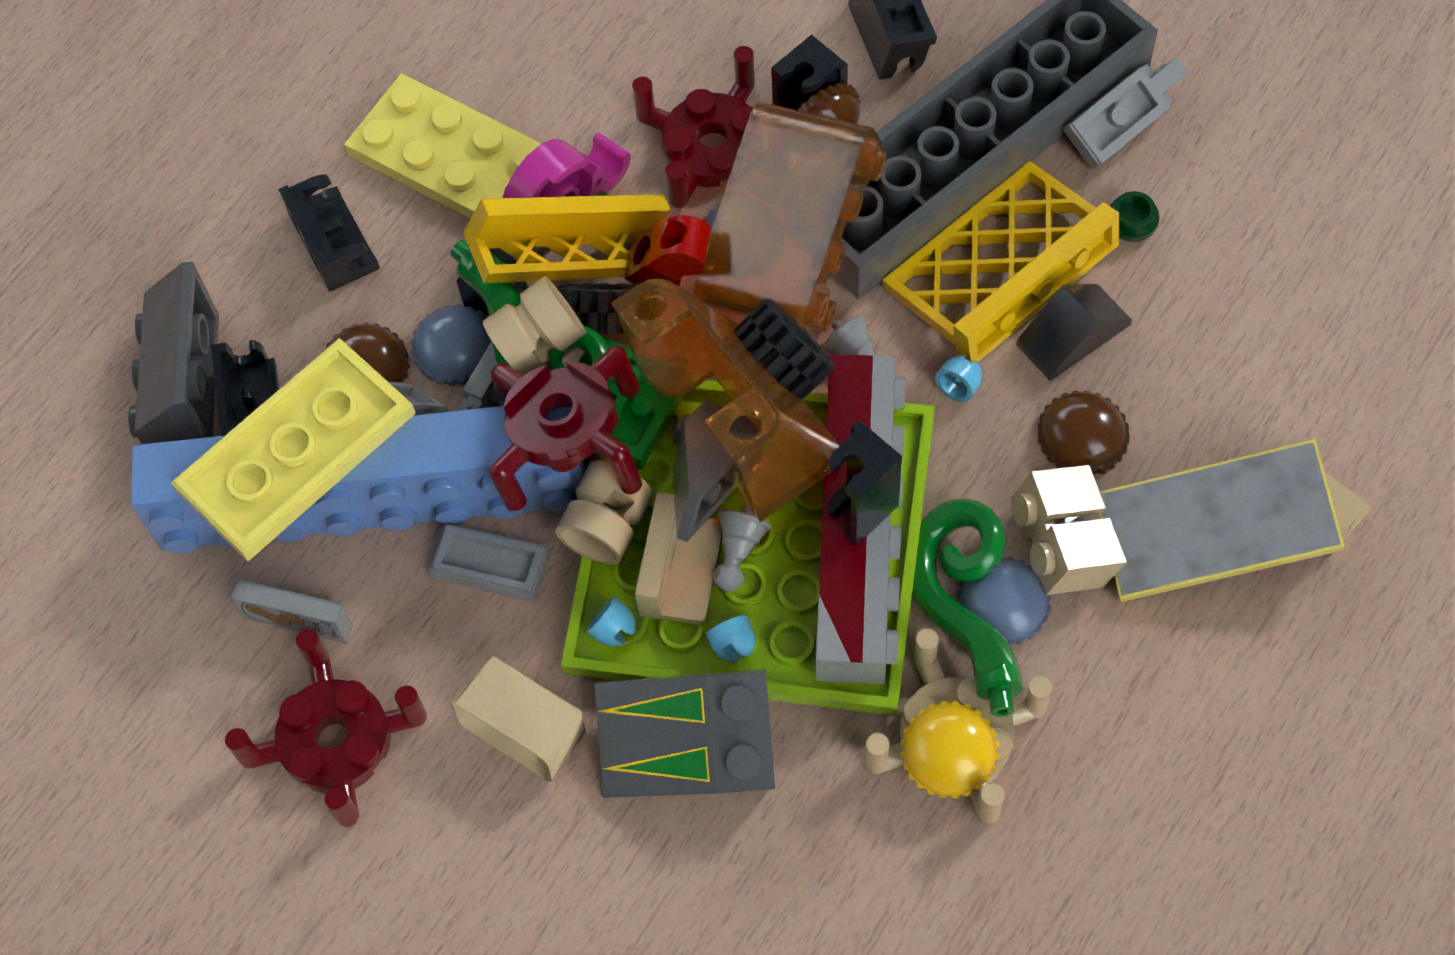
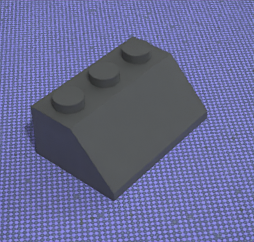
M182 262L144 293L143 313L137 314L135 318V333L140 344V359H134L132 363V380L137 390V403L130 406L128 421L131 435L138 437L141 444L213 437L215 377L211 345L218 344L219 313L193 262Z

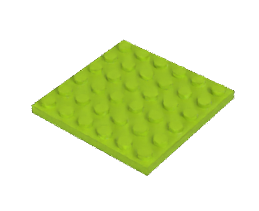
M691 378L692 384L644 468L642 470L637 468L640 477L652 488L653 497L641 521L636 525H630L634 535L622 560L618 564L607 565L583 556L581 558L561 662L563 674L620 681L765 669L768 700L897 716L935 406L904 402V410L893 409V425L904 426L901 466L902 505L901 508H896L890 514V525L901 526L900 559H889L888 577H900L899 611H887V630H898L897 665L886 664L885 684L816 681V647L828 394L811 392L805 399L801 400L797 396L792 395L788 389ZM705 400H709L765 424L753 470L709 517L720 520L718 512L721 510L742 512L744 503L755 506L753 516L759 517L771 525V530L761 538L760 543L756 544L747 555V558L738 566L744 575L741 587L727 592L717 588L714 581L707 619L703 625L639 616L635 591L657 492L674 494L672 467L678 446L672 444V437L680 418L684 414L691 415ZM601 456V460H600V461L609 462L608 460H606L605 458H603V457ZM723 543L721 544L717 566L722 565L725 560ZM613 597L618 598L629 608L636 621L634 635H629L622 630L619 631L624 636L626 643L617 647L604 645L586 632L594 617ZM741 615H747L756 639L753 652L748 657L741 656V660L737 663L726 662L718 658L711 648L706 632L724 621Z

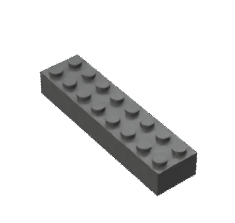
M1046 0L788 201L789 235L859 300L887 275L1027 162L1035 159L1065 135L1062 130L1065 125L1128 74L1146 64L1150 67L1158 30L1122 0Z

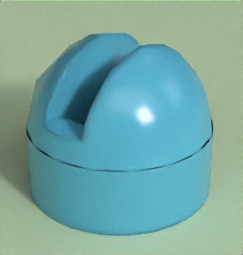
M966 355L951 357L935 375V381L939 389L947 397L958 402L969 401L979 389L983 380L980 364L977 361L971 363L967 360L968 356Z
M613 597L594 617L586 632L609 647L621 646L626 643V640L619 631L622 630L629 635H634L636 629L635 617L624 603L618 598Z
M741 615L724 621L706 632L712 650L718 658L726 662L737 663L741 660V656L748 657L754 650L756 639L747 615Z

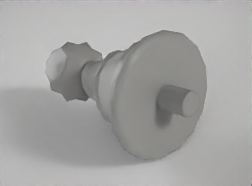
M856 316L843 324L840 320H837L832 324L831 327L834 329V332L825 343L824 349L826 353L875 355L871 344L872 340L869 338L866 328L865 317Z
M744 503L742 512L734 510H721L718 512L722 527L725 560L722 565H718L715 568L713 580L716 587L723 591L730 592L741 587L744 575L738 566L747 558V555L756 544L760 543L761 538L771 530V525L768 522L752 515L755 506Z

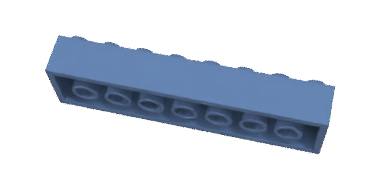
M504 406L414 415L275 539L284 542H294L302 540L306 535L321 533L350 536L358 533L360 529L384 527L389 530H405L412 527L414 523L438 521L442 524H460L471 517L489 515L499 519H510L519 516L522 512L536 510L564 513L571 501L579 500L575 490L586 471V458L581 460L576 468L567 472H556L551 467L540 466L527 461L515 473L527 498L526 505L519 511H510L506 508L489 475L491 464L511 445L503 423L505 424L506 414ZM557 407L547 415L546 420H561L571 412L572 407ZM224 436L132 445L131 506L161 551L189 553L195 551L199 546L218 544L232 547L171 485V482Z

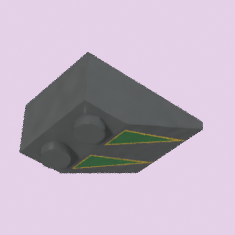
M765 669L594 683L603 798L717 794L775 789Z

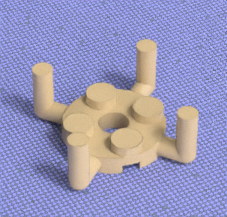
M931 628L921 629L916 635L914 663L924 686L905 703L900 721L899 743L889 746L888 738L881 733H874L868 737L865 755L866 768L873 774H881L903 766L904 759L900 756V752L903 750L900 742L905 737L903 731L910 726V719L918 716L919 710L928 709L930 704L939 705L942 701H947V703L958 701L961 705L969 704L973 710L981 711L983 718L989 719L991 722L990 727L995 729L997 733L995 739L1000 745L997 749L1000 757L995 762L996 771L990 774L991 779L989 782L982 784L981 790H974L970 795L980 820L987 824L995 823L1001 815L1005 792L1000 785L991 782L998 777L1011 755L1015 737L1014 726L1039 718L1046 713L1052 692V683L1047 677H1034L1029 683L1026 698L1013 702L1014 712L1008 716L995 717L991 715L989 700L978 697L974 676L945 678L937 660L938 634Z

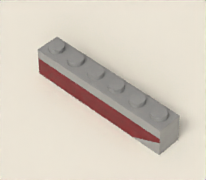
M829 354L830 361L834 364L835 369L828 375L816 681L885 684L886 664L897 665L898 630H887V611H899L900 577H888L889 559H900L901 526L890 525L889 515L857 546L852 544L845 537V531L850 525L851 504L844 505L840 513L833 517H830L828 514L829 503L832 497L846 485L847 460L842 463L839 470L833 473L829 472L828 465L831 454L851 435V427L858 420L875 432L901 454L903 458L904 426L893 425V409L904 410L905 377H894L895 356ZM902 475L900 481L899 506L897 508H901L902 505Z

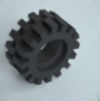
M582 283L556 286L583 326L591 328L598 334L617 335L621 333L626 335L651 331V288L649 286L622 283Z
M767 297L734 328L736 336L742 341L741 343L745 349L752 353L751 356L758 363H761L765 367V371L771 377L774 376L783 388H787L792 395L797 396L801 400L805 399L835 369L829 356L821 350L822 347L810 337V334L805 329H802L798 322L791 315L789 316L780 305L777 306L773 300Z

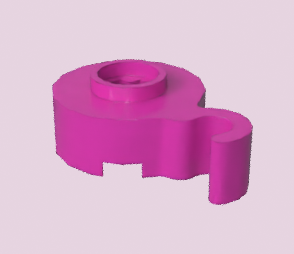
M599 132L593 137V147L588 156H585L564 140L552 139L540 144L526 156L514 171L502 198L595 196L598 191L607 192L613 189L621 181L628 170L631 155Z

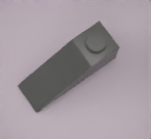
M705 400L691 415L684 414L680 418L672 437V444L678 446L672 467L676 537L678 539L688 542L753 470L765 424L709 400Z

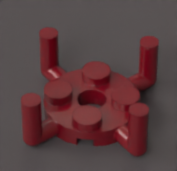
M739 46L734 51L735 82L728 94L712 93L707 89H695L671 112H667L655 107L652 81L648 77H638L632 83L637 119L643 124L662 131L663 149L669 161L665 169L668 196L671 205L674 207H684L697 186L718 187L721 186L720 181L734 177L738 181L746 177L755 167L776 176L790 170L789 134L782 129L773 130L769 135V151L763 149L759 113L755 108L746 103L755 87L754 52L748 46ZM709 133H717L726 138L722 144L714 147H708L700 143V139Z
M619 345L611 346L591 366L580 362H565L567 367L549 370L548 365H544L529 371L525 375H522L505 363H499L492 368L491 378L504 403L503 408L506 414L505 424L503 423L511 445L491 464L489 475L508 510L519 511L526 505L527 498L515 473L527 461L540 466L551 467L556 472H567L576 468L581 460L596 452L610 462L620 488L624 493L634 494L641 489L642 480L628 447L610 435L612 430L618 425L619 415L607 381L613 376L617 389L623 397H632L640 389L628 354L623 347ZM557 407H572L571 412L565 418L557 421L546 420L547 415Z
M305 629L297 635L296 644L308 663L312 685L307 686L297 694L287 697L282 702L279 708V718L275 728L274 740L254 744L245 730L234 728L226 734L225 744L238 762L247 769L281 762L285 770L296 781L310 787L311 790L326 794L325 804L338 823L344 827H351L359 819L355 788L366 783L374 775L373 770L380 763L383 756L384 758L386 757L390 748L391 733L421 726L427 719V712L417 691L412 686H402L396 691L395 701L399 708L384 711L378 699L361 682L334 679L330 656L319 636L314 630ZM333 724H341L347 727V737L340 746L333 749L319 746V736L326 727Z

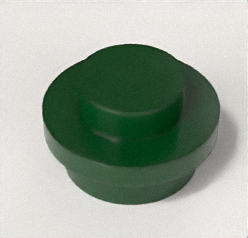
M1138 191L1126 192L1116 198L1110 205V207L1119 212L1120 239L1138 242L1149 238L1156 231L1159 223V211L1154 201L1145 193Z

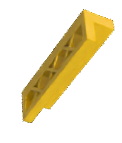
M664 194L481 199L463 234L484 284L538 281L544 276L549 280L625 277L630 251L623 248V244L632 243L633 237L666 219L671 209ZM579 245H591L609 256L607 260H595L577 248ZM534 247H547L564 259L562 262H549L532 250ZM499 248L518 261L516 264L495 265L489 249Z

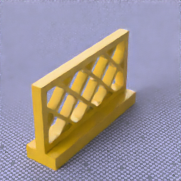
M1029 161L882 280L883 288L954 344L957 356L966 355L968 356L967 360L971 363L974 361L980 362L1039 313L1062 285H1072L1119 246V212L1105 202L1101 203L1098 207H1094L1036 164ZM1030 181L1045 191L1046 199L1015 201V194ZM1074 212L1082 218L1073 227L1052 228V213ZM1046 214V228L1015 229V215ZM1009 215V229L979 231V223L987 216ZM1046 242V249L1037 257L1015 258V243ZM1009 243V258L978 259L979 245ZM972 245V260L942 261V253L950 246ZM1009 272L1008 281L1001 287L978 289V273ZM971 274V289L941 290V275ZM934 275V290L911 291L903 285L913 276ZM971 303V311L956 324H953L940 313L941 304Z

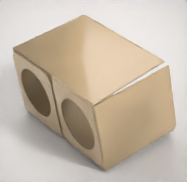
M495 656L491 657L486 665L452 701L457 720L467 731L547 781L553 780L586 732L583 713L579 708L544 686L538 685L534 680Z

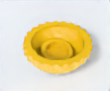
M942 701L939 705L930 704L928 709L919 710L918 716L910 719V726L904 729L905 737L900 742L903 747L900 756L904 759L903 768L909 772L910 780L917 782L919 789H926L929 795H939L942 799L947 797L958 799L961 795L970 796L972 791L981 790L982 784L990 781V774L995 772L997 768L995 762L1000 757L997 753L1000 745L995 739L997 735L995 729L990 727L991 722L989 719L982 717L981 711L973 710L969 704L961 705L958 701H953V703Z

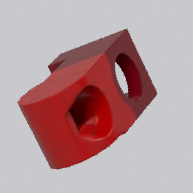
M675 215L666 220L663 219L636 235L632 240L624 279L637 285L649 286L651 291L666 298L678 293L683 276L697 275L704 270L712 232L711 226L702 219L693 216ZM645 250H647L648 252H647L645 258L643 259Z

